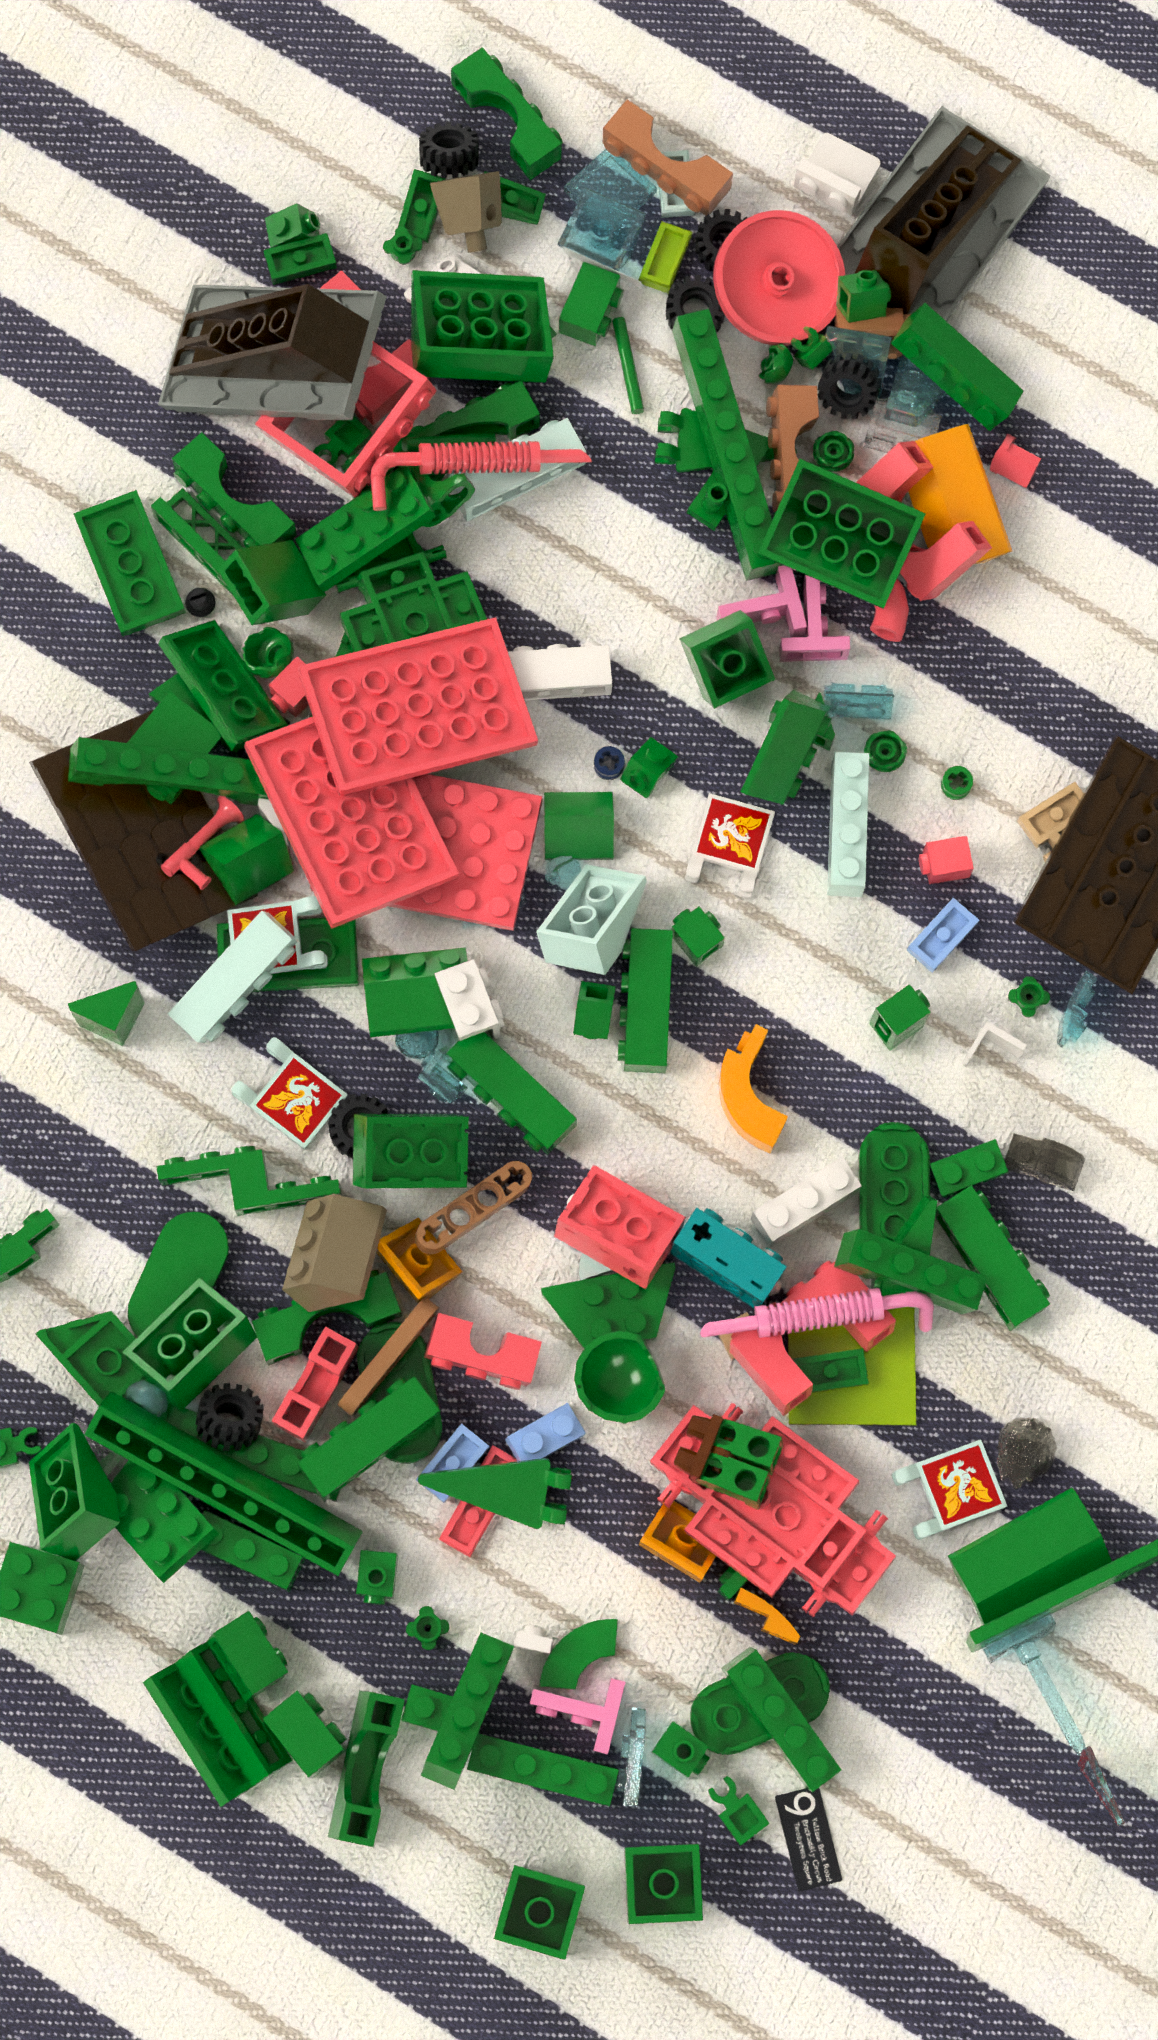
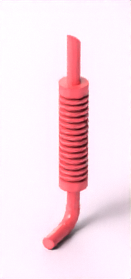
M521 441L520 445L519 442H514L513 444L512 442H507V445L505 442H501L500 445L498 442H494L493 445L491 442H487V445L485 442H481L480 446L478 442H474L473 446L471 442H468L466 446L465 443H460V446L458 443H453V446L451 443H447L446 446L444 443H440L439 446L437 443H433V446H431V443H420L419 452H391L384 454L376 460L371 468L370 476L373 510L383 511L387 509L385 475L390 468L396 466H419L420 474H432V471L434 474H438L439 471L441 474H445L446 470L448 474H451L452 471H454V474H458L459 470L461 474H465L466 470L467 473H472L473 470L474 473H479V470L481 473H485L486 470L488 473H492L493 470L495 473H499V471L505 473L506 469L508 473H512L513 469L517 473L520 470L521 472H526V470L528 472H539L541 463H590L592 460L580 449L540 450L538 441H528L527 445L525 441Z

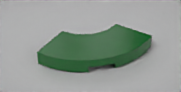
M603 1619L589 1622L572 1630L562 1638L546 1660L539 1687L576 1690L579 1676L590 1663L599 1658L615 1656L618 1619Z

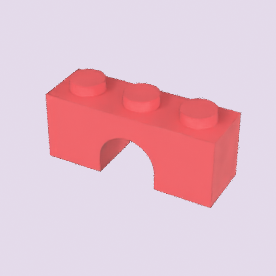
M438 1313L435 1316L424 1358L432 1360L431 1366L448 1371L452 1370V1366L466 1369V1376L479 1380H486L488 1375L500 1379L499 1385L515 1390H520L521 1385L527 1386L531 1384L541 1341L507 1332L503 1335L498 1352L494 1355L486 1356L476 1352L471 1345L470 1333L473 1322Z
M325 1326L308 1356V1362L294 1388L292 1390L289 1389L273 1417V1424L306 1443L358 1351L357 1344Z

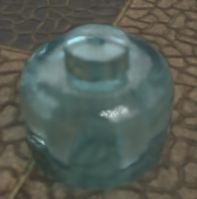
M570 855L554 858L545 866L547 872L545 880L549 886L555 885L558 890L566 891L582 871L580 864Z

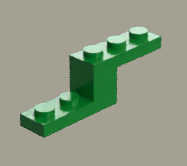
M255 1146L238 1147L234 1149V1154L222 1156L218 1151L206 1152L199 1155L200 1159L186 1161L185 1157L169 1158L164 1160L165 1165L156 1166L158 1180L162 1186L230 1175L234 1209L237 1216L306 1205L308 1200L332 1194L341 1195L339 1180H331V1176L315 1177L310 1179L311 1184L299 1186L296 1185L295 1181L282 1182L275 1185L276 1189L269 1190L265 1156L262 1149L255 1150Z

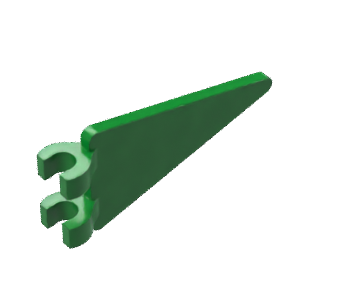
M683 408L680 415L670 411H661L657 432H678L677 447L668 443H658L655 452V464H676L675 469L679 473L713 469L696 411ZM745 429L748 434L769 447L768 437ZM772 448L768 449L761 462L774 460Z
M547 1458L421 1473L418 1476V1482L422 1486L534 1529H539L542 1527L543 1520L565 1525L567 1515L566 1504L545 1503L548 1485L559 1489H570L572 1474L571 1469L550 1468V1461Z

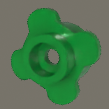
M406 227L396 228L395 235L383 244L384 252L391 254L392 258L402 265L409 264L414 259L416 251H420L423 247L422 240L410 235ZM404 243L406 244V247L401 248L400 244Z
M1028 976L1023 979L1022 984L1017 989L1010 990L1008 999L1011 1003H1016L1020 1007L1024 1017L1030 1018L1035 1015L1037 1008L1048 1004L1050 995L1047 991H1044L1043 987L1037 983L1034 977ZM1027 994H1031V995H1032V999H1031V1000H1028V999L1026 998V995H1027Z
M430 1606L422 1607L415 1621L409 1622L406 1626L408 1636L416 1637L425 1650L434 1649L437 1639L449 1631L448 1621L439 1619ZM425 1625L431 1626L429 1632L424 1630Z

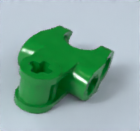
M409 466L436 515L435 518L424 524L423 527L435 526L452 516L475 492L472 482L464 473L452 475L442 481L445 474H441L440 471L438 474H434L433 471L432 474H420L419 466ZM458 487H464L463 490L457 494H449Z

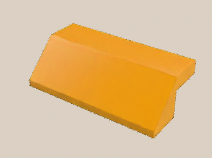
M969 424L916 440V444L934 467L908 491L914 509L926 513L920 527L927 547L933 546L957 523L973 521L992 547L975 564L985 563L1012 552Z

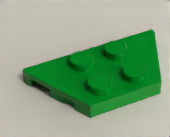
M675 1263L662 1264L646 1289L616 1273L541 1288V1294L558 1314L567 1329L572 1332L583 1349L600 1335L615 1331L636 1333L642 1336L645 1341L655 1340L674 1275Z
M112 1311L71 1321L60 1326L45 1328L35 1333L98 1406L112 1391L142 1408L151 1384L123 1354V1351L136 1338Z

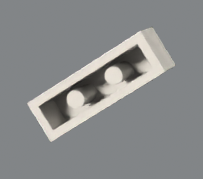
M587 642L582 644L581 647L567 648V645L554 644L548 646L547 649L534 650L529 646H521L508 652L524 700L611 695L612 676L609 645H601L599 642Z
M842 1156L753 1211L751 1220L768 1247L771 1248L858 1194L862 1185Z

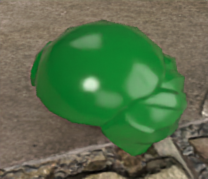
M264 627L260 632L250 635L244 643L245 646L242 648L244 651L243 661L247 669L254 675L264 679L277 677L292 662L294 656L292 641L286 634L272 627Z

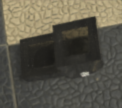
M1014 1133L1004 1161L1009 1171L1039 1178L1041 1183L1075 1191L1085 1158L1076 1150L1047 1138L1038 1140Z

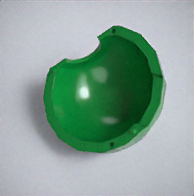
M615 1331L600 1335L586 1345L576 1362L574 1381L578 1397L588 1411L593 1412L604 1420L621 1422L623 1424L641 1420L657 1407L665 1393L664 1380L656 1360L644 1338L636 1333Z

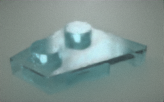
M828 326L826 339L827 342H830L835 357L842 354L843 359H845L847 353H853V359L857 360L859 354L864 356L863 363L866 364L868 360L873 362L871 370L878 368L880 372L878 378H881L882 383L876 402H880L892 337ZM851 379L842 380L845 393L858 394L862 391L861 386L856 381Z

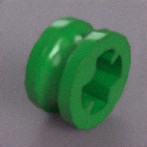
M962 766L950 767L945 771L941 780L942 792L952 800L965 798L973 785L971 772ZM960 776L964 779L962 785H966V787L962 788L959 786L956 790L951 788L952 780L948 779H956Z

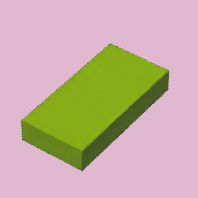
M661 221L639 276V281L642 285L665 293L669 292L691 241L692 231Z

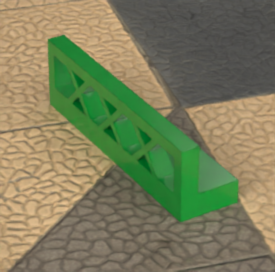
M183 488L167 502L161 497L158 498L151 505L154 518L232 594L218 571L219 567L225 562L219 555V550L235 551L243 547ZM184 501L192 508V520H184L173 509ZM197 514H198L203 520H196ZM196 527H211L215 531V543L206 542L196 532ZM220 537H221L226 543H219Z

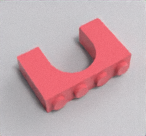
M342 270L320 288L360 290ZM408 339L392 354L413 368L411 340ZM382 362L368 367L366 372H364L365 376L358 401L355 403L354 413L361 420L366 418L373 426L395 407L412 384Z
M915 441L899 442L856 483L902 503L906 493L934 467ZM973 521L957 523L928 549L912 544L900 574L907 582L908 591L920 601L934 599L992 547Z
M829 1260L816 1269L814 1272L815 1277L806 1284L801 1281L794 1285L787 1292V1298L780 1304L783 1306V1302H787L790 1305V1301H794L797 1304V1300L800 1299L804 1303V1299L807 1298L811 1302L813 1297L817 1301L820 1296L825 1299V1296L830 1295V1298H832L833 1294H837L839 1297L840 1293H844L846 1296L847 1292H851L853 1295V1291H858L860 1294L861 1290H865L867 1293L869 1288L857 1275L835 1268V1262L832 1263ZM884 1310V1319L872 1321L870 1318L869 1322H865L863 1319L862 1323H858L856 1320V1324H851L849 1321L848 1325H844L843 1322L842 1325L867 1353L894 1332L896 1320L888 1310ZM757 1329L736 1332L731 1335L732 1340L730 1341L729 1352L783 1416L811 1396L813 1383L786 1352L780 1332L776 1336H773V1333H771L770 1337L759 1338Z

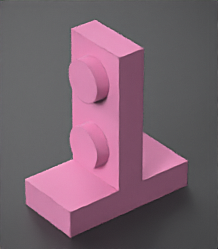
M784 565L778 566L775 579L779 593L720 605L717 610V620L739 610L748 615L753 620V623L761 621L763 624L774 623L780 620L781 616H785L790 637H805L807 624L793 570Z
M805 575L803 595L804 615L807 624L806 637L781 638L779 647L780 662L847 660L850 652V636L822 637L828 635L827 616H821V604H826V584H820V581Z
M611 1678L604 1707L533 1689L530 1705L537 1706L535 1711L537 1714L556 1718L558 1712L572 1715L570 1722L587 1727H592L593 1721L600 1722L593 1751L608 1755L625 1682Z

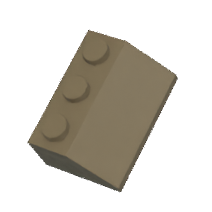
M337 1194L308 1200L282 1290L308 1312L363 1300L387 1209L381 1205Z

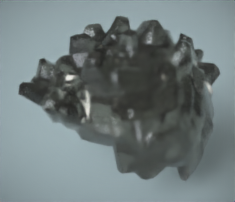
M1018 1417L1007 1422L999 1430L997 1466L1000 1471V1480L1004 1481L1006 1478H1009L1014 1490H1018V1488L1022 1487L1024 1481L1032 1483L1034 1478L1045 1475L1049 1471L1057 1450L1055 1438L1050 1427H1047L1044 1422L1036 1418Z

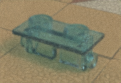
M831 682V686L824 685V704L831 707L828 712L829 717L891 719L894 694L893 689L886 688V685H862L861 693L855 692V684Z

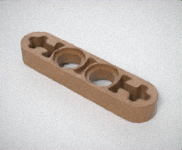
M520 1161L509 1162L424 1220L418 1226L415 1235L417 1248L426 1254L439 1253L519 1198L530 1186L532 1180L530 1168ZM510 1172L515 1176L521 1174L523 1176L520 1182L521 1185L513 1182L507 1186L505 1193L508 1196H505L501 1186L509 1180ZM483 1190H491L497 1196V1203L492 1206H485L480 1203L478 1194ZM455 1209H462L468 1213L469 1222L463 1226L456 1225L451 1221L450 1213ZM442 1219L446 1229L438 1235L437 1243L435 1244L432 1240L426 1242L424 1240L426 1230L431 1234L439 1230L442 1226V1222L439 1220Z
M424 1297L344 1394L338 1406L353 1417L433 1320L440 1308L427 1297Z

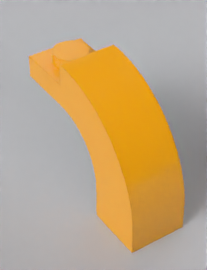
M756 1024L752 1033L744 1032L736 1048L741 1054L727 1049L720 1071L719 1095L724 1113L736 1132L750 1144L770 1154L786 1124L788 1116L763 1104L751 1088L750 1069L768 1033L767 1029Z

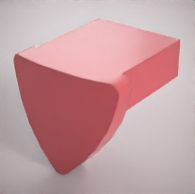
M1007 434L992 459L990 471L995 474L998 473L1027 488L1041 458L1015 445L1016 437Z

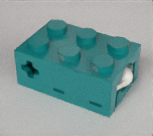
M696 1207L674 1240L670 1254L753 1309L754 1306L764 1305L769 1296L777 1294L781 1289L780 1279L787 1267L781 1263L783 1258L770 1248L766 1247L763 1251L753 1245L752 1241L754 1239L743 1230L735 1228L732 1231L723 1225L724 1219L714 1211L706 1208L703 1212ZM701 1233L704 1234L706 1239L702 1238L700 1242L694 1239V1237H698Z

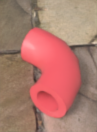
M898 578L884 609L875 606V615L870 626L874 634L893 642H900L902 640L909 615L905 589Z

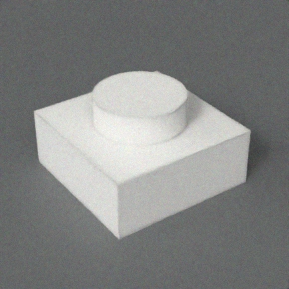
M525 1627L524 1633L517 1632L514 1648L550 1655L553 1639L546 1638L547 1631Z

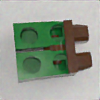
M715 1414L712 1415L711 1419L693 1415L686 1434L688 1437L702 1441L698 1453L680 1447L674 1460L675 1468L690 1475L693 1483L745 1502V1505L759 1510L770 1482L769 1475H773L784 1446L782 1437L723 1419V1417Z

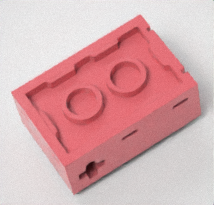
M593 1165L575 1194L568 1198L566 1209L563 1210L557 1220L554 1237L646 1289L671 1251L673 1242L682 1230L686 1217Z

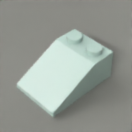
M586 864L536 931L545 962L605 975L622 952L647 882L646 876Z

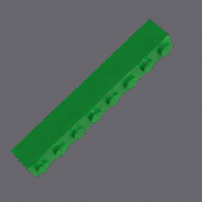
M705 309L677 316L672 329L716 481L723 484L728 491L727 498L723 504L745 579L748 581L776 574L778 566H782V564L758 554L771 525L772 518L710 310Z
M112 1391L99 1405L84 1434L86 1437L337 1576L342 1571L363 1532L361 1529Z

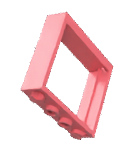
M374 341L372 342L371 355L409 380L412 384L344 474L284 432L295 417H269L261 415L255 423L268 438L354 498L361 493L366 485L370 486L371 468L376 460L384 454L393 452L400 439L410 433L415 419L422 410L430 406L428 402L437 391L428 378Z

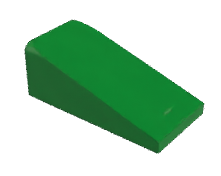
M414 169L398 227H406L408 233L414 238L418 237L423 242L428 243L438 215L430 183L446 180V178H441L438 175L435 177L430 173Z
M500 177L502 217L537 225L546 194Z

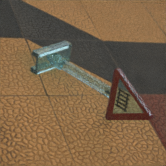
M1048 1611L985 1643L986 1648L983 1651L990 1664L1015 1652L1021 1664L1027 1666L1068 1744L1078 1754L1080 1770L1117 1826L1125 1824L1090 1746L1085 1747L1084 1739L1039 1658L1041 1653L1035 1642L1055 1630L1056 1622L1051 1613Z

